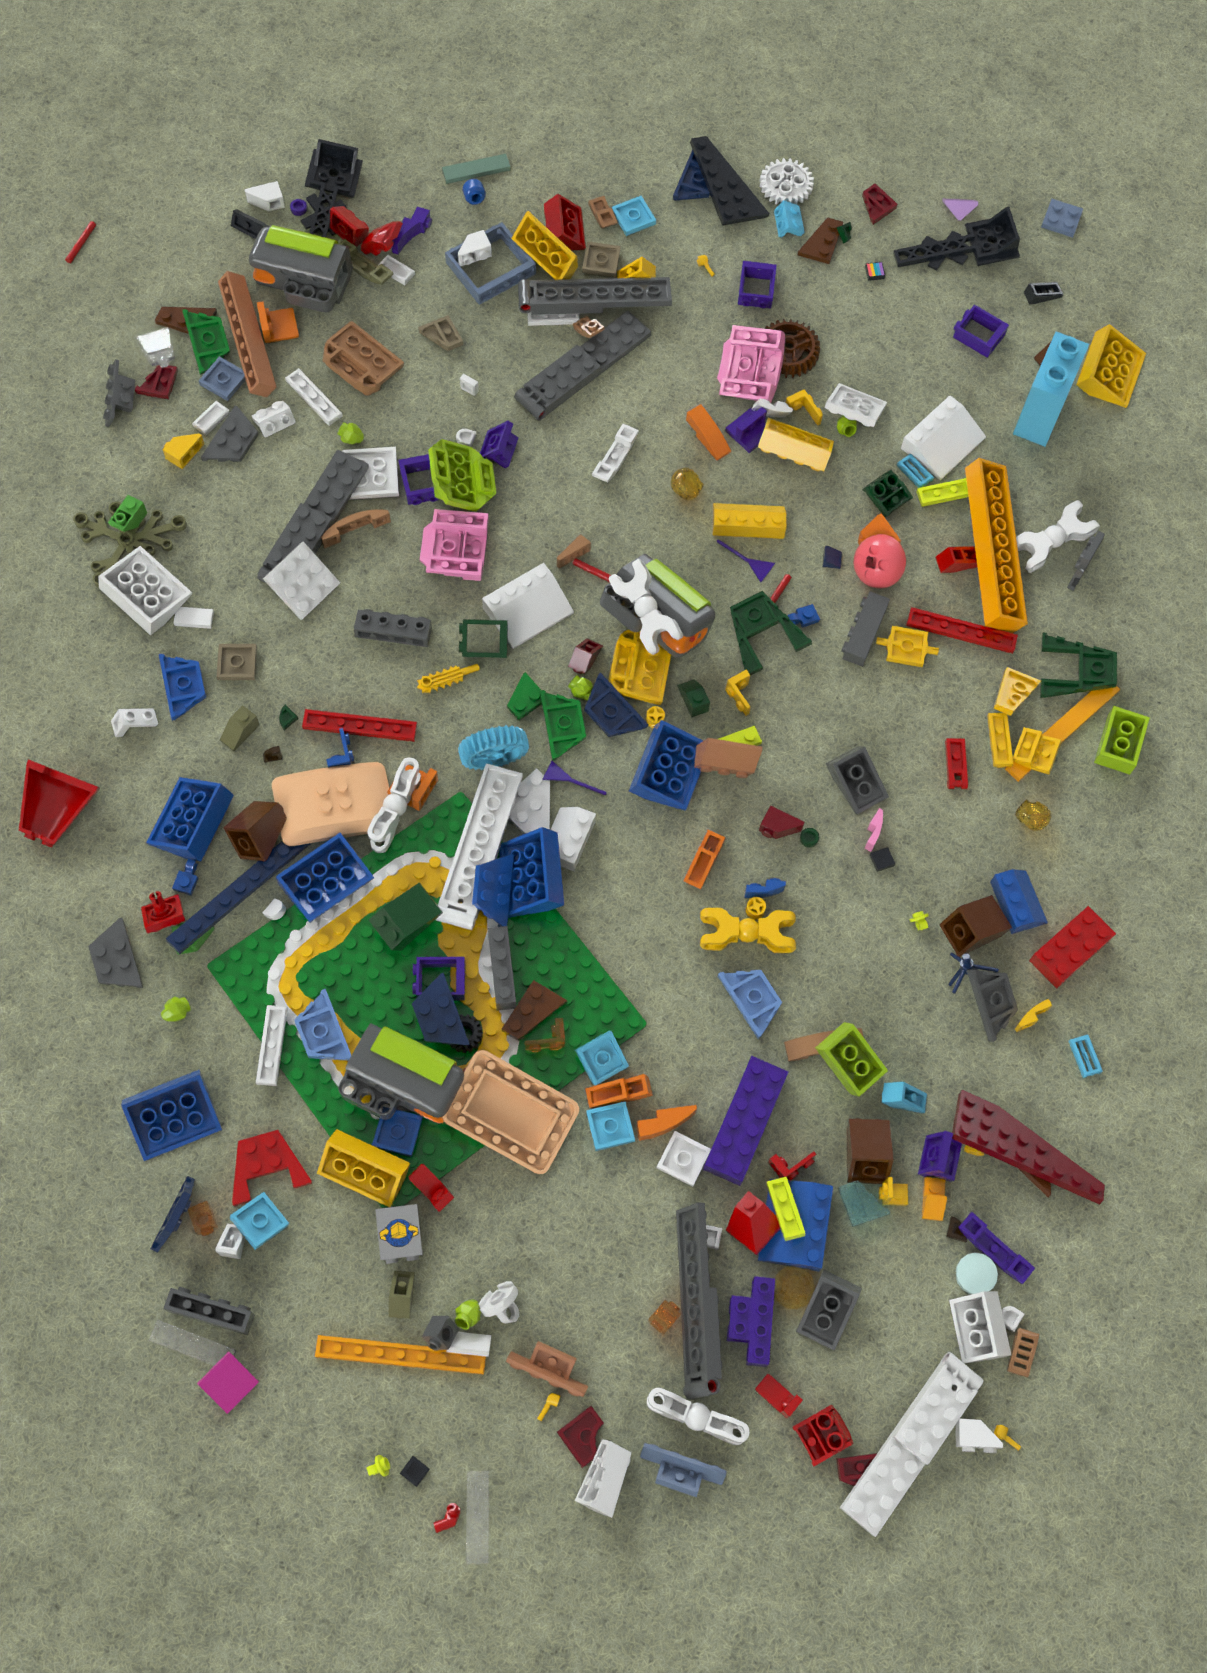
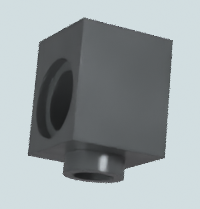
M432 1316L422 1338L432 1350H449L459 1328L449 1316Z

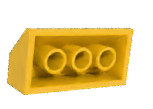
M527 211L511 239L555 280H570L578 268L577 256L534 215Z
M768 417L758 448L765 453L777 454L781 459L788 458L794 460V463L798 465L805 464L810 466L815 471H825L834 441Z
M713 503V536L784 539L786 532V510L784 506Z
M336 1129L326 1142L317 1174L385 1206L391 1207L406 1178L410 1163Z

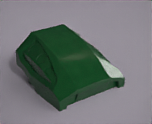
M892 470L887 471L862 489L884 517L889 516L913 498L904 482Z

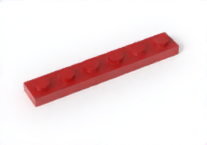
M913 607L910 609L906 624L908 627L1011 654L1015 650L1018 637L1017 634Z
M305 709L302 728L340 733L339 729L343 728L344 734L415 742L417 722Z

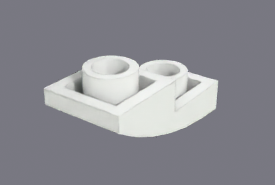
M761 398L752 407L753 411L763 407L767 411L766 416L778 418L786 417L793 411L785 402L777 401L772 405L770 401Z

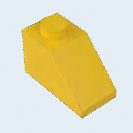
M644 257L638 258L617 271V278L656 277V266Z
M199 433L173 437L170 442H167L162 450L165 459L183 469L204 446V441Z

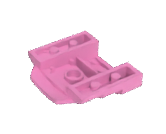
M733 325L731 336L723 346V354L717 376L721 384L719 395L758 401L761 398L771 403L780 378L785 333L779 330Z
M434 509L433 521L423 530L419 558L420 562L426 566V573L444 574V576L463 577V580L481 581L487 543L488 513Z

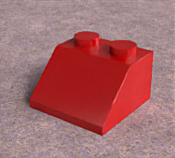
M344 206L332 207L330 209V229L343 240L346 239L358 247L369 234L368 225L364 221L359 220L351 210L346 209Z

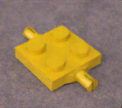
M892 626L888 639L880 637L876 639V645L886 646V661L923 667L924 658L927 653L938 656L939 648L928 646V632Z

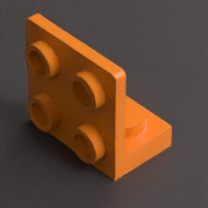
M264 301L257 302L265 343L299 337L293 308L269 311V308H265Z
M407 765L405 767V771L409 769L413 770L414 767L411 765ZM432 768L429 769L428 773L419 770L421 784L418 789H414L411 799L407 804L418 811L422 809L438 782L437 771ZM392 785L390 786L389 790L387 791L388 795L391 794L390 789H391Z

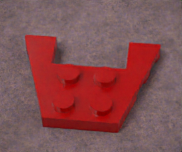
M279 1130L238 1141L232 1197L233 1206L245 1204L252 1200L248 1180L289 1169L294 1189L312 1184L310 1177Z

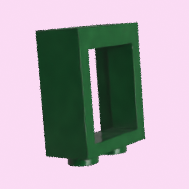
M463 619V623H459V634H462V641H459V653H462V657L507 658L508 620ZM468 624L500 625L499 652H467Z

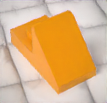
M925 1177L922 1219L943 1221L947 1202L945 1180Z

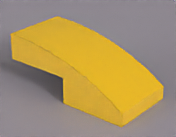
M1050 1000L1042 1001L1027 1012L1017 1024L1016 1032L1035 1025L1038 1021L1037 1015L1048 1011L1052 1007Z

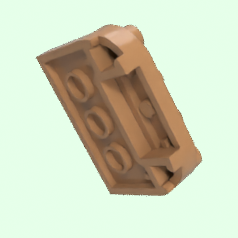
M350 321L326 341L322 359L331 370L367 396L379 391L381 385L404 366V362L353 321Z

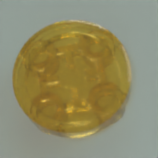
M791 1266L783 1268L778 1273L779 1275L775 1276L774 1297L781 1306L787 1309L796 1310L803 1308L809 1303L815 1290L812 1275L800 1267Z

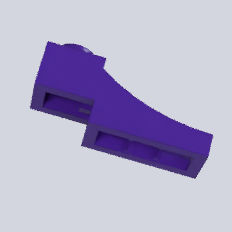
M417 206L411 219L404 217L398 237L393 239L392 253L399 255L403 247L413 237L420 233H425L426 229L431 227L432 218H430V210Z

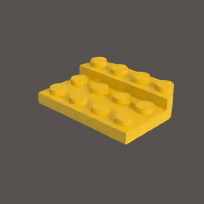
M626 630L620 634L615 644L608 681L623 697L626 696L661 705L671 654L659 644V652L655 655L650 654L640 639V632H633L631 630Z

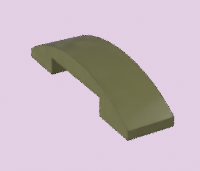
M346 239L339 243L349 247L352 269L368 281L382 285L394 274L393 271L380 264L378 266L357 251V247Z

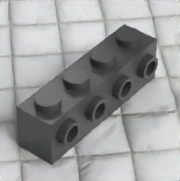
M369 609L357 611L354 625L355 637L422 647H428L432 629L431 620L425 617L415 618L405 614L394 615L389 612H373Z
M179 1287L178 1290L170 1288L163 1308L167 1312L248 1336L255 1316L250 1311V1307L240 1304L238 1307L231 1306V1302L223 1299H218L217 1302L211 1300L209 1295L198 1293V1296L190 1294L191 1290Z

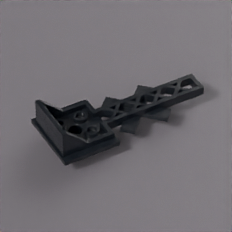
M318 139L317 149L313 150L305 187L320 190L319 197L315 193L306 197V200L315 212L300 220L306 230L310 228L309 234L314 235V233L320 231L323 235L321 237L327 238L328 231L332 236L336 234L330 229V209L338 206H344L347 209L341 199L336 201L337 194L351 198L355 197L363 160L358 159V148ZM326 202H327L328 205H329V206H327V207H325V206L323 205V204L326 203Z
M1005 207L990 219L966 223L967 235L961 236V234L952 230L945 240L937 241L926 236L921 245L894 250L893 254L897 267L929 262L928 267L937 271L946 258L963 265L968 259V256L965 254L972 252L977 266L1020 258L1018 251L1020 237L1010 207ZM970 242L971 246H968L965 243ZM917 252H922V253H924V255H923V256H919V255H917L916 253H917ZM905 255L908 258L900 260L899 256Z

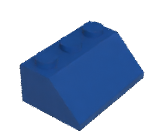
M1012 869L994 875L990 883L1002 912L1012 926L1010 929L1011 934L1048 923L1026 871Z

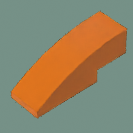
M701 404L687 412L686 421L695 430L696 437L717 461L731 453V449L720 429Z
M707 830L701 846H699L684 878V882L702 889L726 837Z
M645 1074L628 1079L621 1078L585 1088L590 1109L653 1096L649 1077Z
M697 1105L656 1110V1118L637 1121L639 1141L651 1139L676 1129L696 1113Z

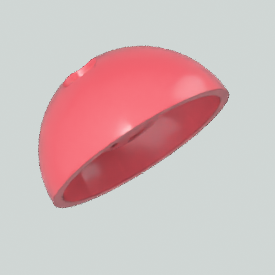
M878 534L870 536L861 542L854 554V570L858 578L867 586L877 589L888 588L897 583L905 571L906 556L904 549L896 539L889 535Z

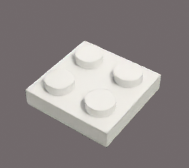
M674 1131L656 1168L693 1187L711 1149Z

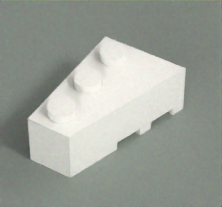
M602 1439L575 1501L597 1513L612 1518L625 1473L630 1463L631 1452L611 1441Z

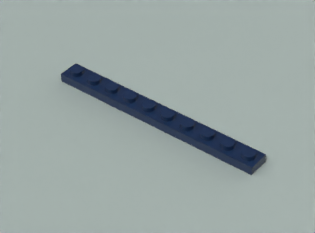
M281 841L272 849L266 861L256 862L166 938V942L179 954L184 952L311 843L288 846Z

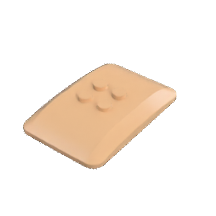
M367 762L326 767L276 777L272 782L274 802H279L287 817L280 832L283 843L288 846L327 841L339 833L344 838L368 834L367 831L372 819L383 807L384 799L388 796L389 784L385 767L379 762Z
M479 1050L475 1052L466 1067L464 1080L453 1100L454 1102H452L448 1112L442 1119L449 1126L530 1171L544 1174L549 1170L578 1116L579 1106L573 1099L490 1052Z

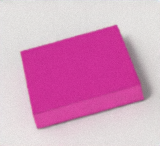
M228 1351L197 1384L228 1414L259 1381Z

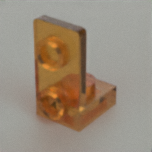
M555 1018V1025H551L552 1037L556 1038L525 1041V1050L539 1052L543 1048L559 1050L565 1046L563 1018Z

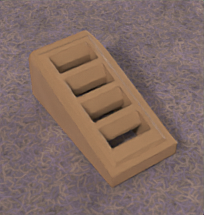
M580 534L557 557V567L560 569L574 561L575 558L588 553L591 550V542Z
M1021 1328L1016 1330L1007 1368L1008 1372L1028 1378L1040 1334ZM1021 1338L1031 1339V1343L1023 1341ZM1019 1345L1029 1348V1352L1019 1349ZM1017 1354L1026 1356L1027 1360L1018 1358L1016 1356ZM1014 1363L1026 1365L1025 1369L1014 1366Z

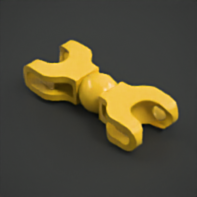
M704 908L700 912V918L703 923L714 925L717 928L715 933L705 934L701 937L700 946L702 949L720 951L730 943H737L739 938L742 942L746 943L757 939L758 944L766 945L774 953H792L796 950L795 940L791 937L783 936L779 932L780 928L791 927L795 923L796 915L792 911L775 910L768 917L759 918L758 923L751 918L742 919L739 922V917H732L723 908Z

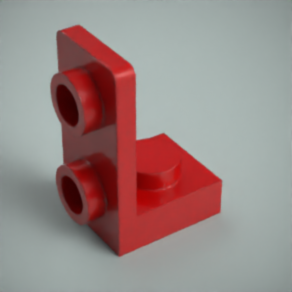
M813 1151L791 1169L787 1168L786 1160L782 1156L778 1157L777 1154L773 1155L768 1163L779 1178L787 1177L791 1181L799 1175V1169L802 1167L807 1169L815 1162L813 1159L817 1154Z
M421 1164L408 1176L409 1180L431 1201L432 1205L439 1212L454 1199L450 1190L424 1164Z
M767 1374L755 1388V1391L786 1419L792 1415L803 1401L797 1394L793 1396L770 1374Z

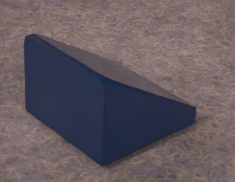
M825 545L822 567L840 569L842 552Z

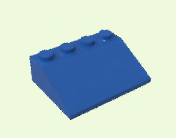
M661 720L652 730L629 792L646 800L685 811L701 773L700 768H694L696 746L703 742V740Z
M179 777L146 843L186 859L202 861L234 795L221 783Z
M541 827L500 844V858L510 854L514 855L508 918L550 911L564 906L558 832Z
M339 833L278 874L276 879L288 898L308 922L311 923L374 879V876L343 835Z
M200 1069L123 1099L121 1103L144 1161L222 1130Z
M788 1180L805 1230V1236L785 1241L780 1228L759 1252L758 1261L819 1272L823 1265L833 1186ZM768 1191L766 1205L776 1215Z

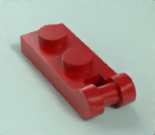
M946 738L947 788L954 789L955 787H960L961 789H967L968 774L965 739ZM955 776H960L961 780H955Z

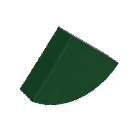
M851 222L837 228L843 244L851 239Z
M286 704L282 707L279 721L284 731L298 720V716Z

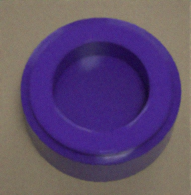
M302 199L293 200L290 204L292 214L296 216L304 215L307 212L306 202Z

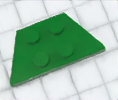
M183 309L184 320L201 375L211 367L219 356L224 358L230 353L229 345L220 317L207 316L203 313L196 314Z
M540 690L553 761L586 739L581 704L579 700L567 699L562 695L557 694L556 696L546 693L545 690Z

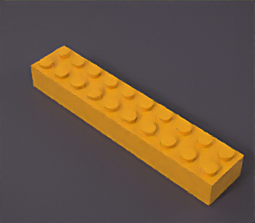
M978 458L965 468L984 622L987 627L1014 633L1027 625L1028 622L1007 468L1004 465Z

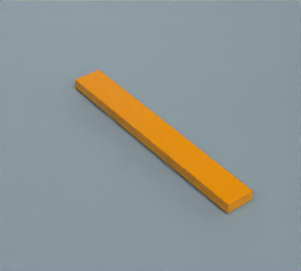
M1116 686L1115 688L1090 691L1042 735L1061 739V743H1063L1120 691V688ZM1014 761L1012 767L1005 768L1018 782L1032 770Z
M318 1335L315 1351L316 1358L484 1375L486 1356L446 1352V1350L435 1351L428 1346Z

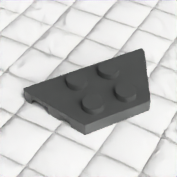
M234 406L202 454V461L218 460V462H226L230 460L232 462H241L259 434L238 406Z
M1098 531L1095 537L1091 536L1087 546L1082 551L1074 567L1077 570L1067 586L1068 589L1074 591L1104 539L1105 534L1101 531Z
M121 917L88 946L97 979L100 984L143 988L124 920Z
M969 969L967 974L988 1041L994 1042L997 1040L996 1035L1000 1029H1005L1010 1018L1018 1011L1007 973Z

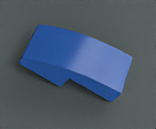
M771 878L766 880L765 886L757 883L746 885L744 898H765L779 894L784 891L786 881Z

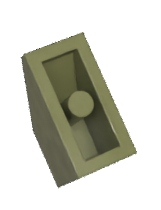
M242 705L230 717L220 741L235 751L259 726L257 716Z
M394 1271L389 1294V1317L399 1319L410 1318L415 1272Z

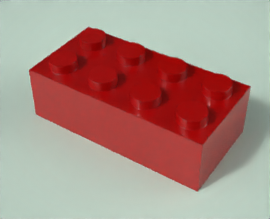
M1087 906L1035 952L1029 961L1057 989L1109 943L1116 933Z

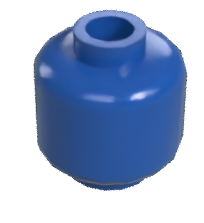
M470 179L464 183L462 191L469 204L477 205L484 201L486 192L480 180Z

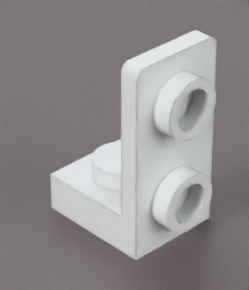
M153 708L118 709L111 720L115 737H122L129 727H153L158 725Z

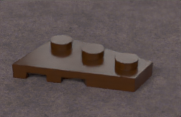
M161 307L155 318V323L188 334L182 312L183 309L196 314L203 313L207 316H215L217 309Z

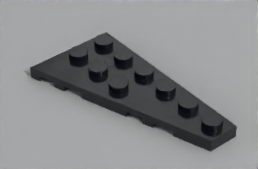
M707 136L691 138L692 150L722 226L768 217L770 213Z

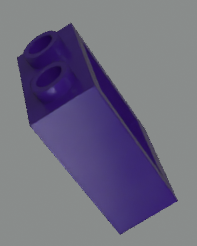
M743 261L737 305L771 309L777 264ZM745 277L770 280L769 294L743 293Z
M974 304L970 310L967 309L965 311L963 319L961 321L958 320L955 324L953 338L988 358L1006 335L1009 324ZM972 320L994 332L987 343L964 330Z
M429 454L398 460L408 505H419L426 501H438L439 499L434 496L433 487L410 491L406 475L430 470Z
M417 957V964H413V975H416V983L412 985L413 995L418 997L422 993L423 968L456 967V992H451L454 1001L465 1000V957Z

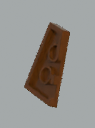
M827 217L801 247L797 255L830 264L839 238L837 228L843 225V221Z
M533 980L502 1027V1032L520 1041L535 1029L539 1023L550 1017L559 1007L565 1005L567 1000Z

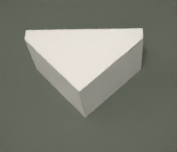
M227 1223L216 1246V1252L220 1256L241 1259L245 1237L235 1225Z

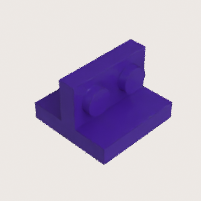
M763 407L757 411H753L750 408L725 428V432L750 453L758 447L766 425L767 411Z
M509 420L487 431L480 451L484 459L493 460L503 468L509 467L519 438L511 433L513 423Z
M942 1131L926 1136L918 1175L924 1177L933 1175L950 1182L955 1180L962 1143L952 1139L953 1133Z

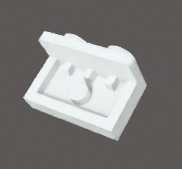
M277 401L272 406L260 409L256 414L252 415L253 421L260 427L264 437H268L295 423L291 409L284 401Z

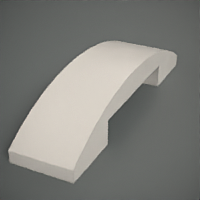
M622 424L615 435V441L602 462L599 461L592 476L608 483L620 469L639 430Z

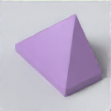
M946 198L942 200L958 220H962L978 206V201Z

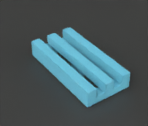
M911 453L897 463L901 471L918 488L926 486L928 482L934 479ZM919 471L926 477V479L922 477Z
M1089 1035L1068 1041L1083 1078L1103 1072ZM1083 1040L1086 1043V1046L1096 1068L1095 1070H1093L1091 1066L1089 1057L1082 1043ZM1076 1042H1077V1044H1078V1046H1079V1049H1080L1081 1054H1082V1056H1083V1059H1084V1061H1085V1064H1086V1067H1087V1069H1088V1072H1087V1070H1086V1068H1085V1065H1084V1063H1083V1060H1082L1081 1055H1080V1053H1079V1050H1078V1048H1077Z

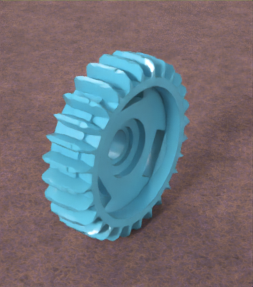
M505 725L504 727H492L491 729L471 734V736L461 741L458 752L462 765L466 768L483 770L486 763L502 767L503 765L515 762L516 759H521V756H525V753L528 752L529 743L527 735L522 728Z

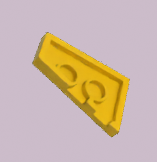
M1007 667L1004 671L993 709L1011 716L1037 688L1041 681Z

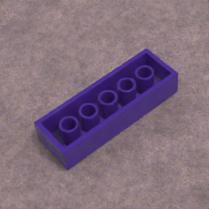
M751 1056L703 1170L741 1186L788 1075V1071Z

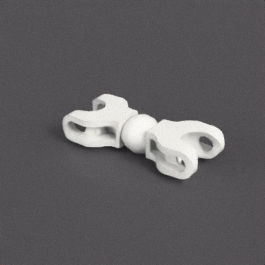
M1079 500L1064 508L1061 519L1057 521L1056 525L1049 526L1045 531L1039 533L1023 532L1016 537L1018 551L1025 550L1032 555L1025 567L1029 573L1044 566L1047 555L1051 552L1052 548L1060 547L1064 541L1065 543L1069 540L1085 541L1098 531L1100 525L1096 520L1085 523L1077 519L1076 516L1080 514L1083 507Z
M637 559L632 564L635 575L630 582L624 583L621 577L616 574L609 576V581L615 593L629 599L634 604L635 613L642 622L640 639L647 651L655 655L659 652L657 637L661 632L668 631L671 637L676 640L683 638V633L676 620L662 615L661 611L657 610V602L649 591L652 576L646 565L640 559Z
M405 758L401 762L390 789L391 794L384 799L383 807L374 816L367 832L371 840V848L377 853H384L388 850L400 821L399 816L405 813L414 789H418L421 784L419 764L414 758ZM412 764L414 766L413 770L405 771L407 765ZM385 841L384 845L381 847L375 845L376 842Z
M662 1388L653 1389L647 1397V1406L651 1411L682 1423L685 1421L686 1425L692 1430H704L703 1432L732 1445H740L749 1437L750 1432L747 1424L715 1411L710 1412L708 1407L702 1403L691 1404V1401ZM654 1397L662 1398L663 1404H656ZM733 1429H738L741 1437L734 1436Z

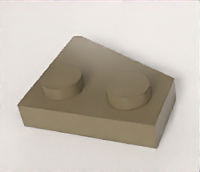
M448 315L418 327L420 334L446 351L463 345V340Z

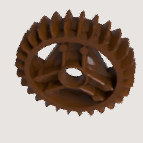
M783 319L781 323L777 320L776 325L771 322L770 327H765V329L779 330L785 334H791L785 335V344L791 343L794 346L791 349L784 346L780 376L785 374V378L788 375L794 378L795 374L800 377L801 372L806 375L807 370L811 371L819 359L820 341L818 340V335H815V330L810 331V326L804 327V322L798 324V320L792 322V319H790L789 322H786ZM805 351L809 352L806 358L799 361Z

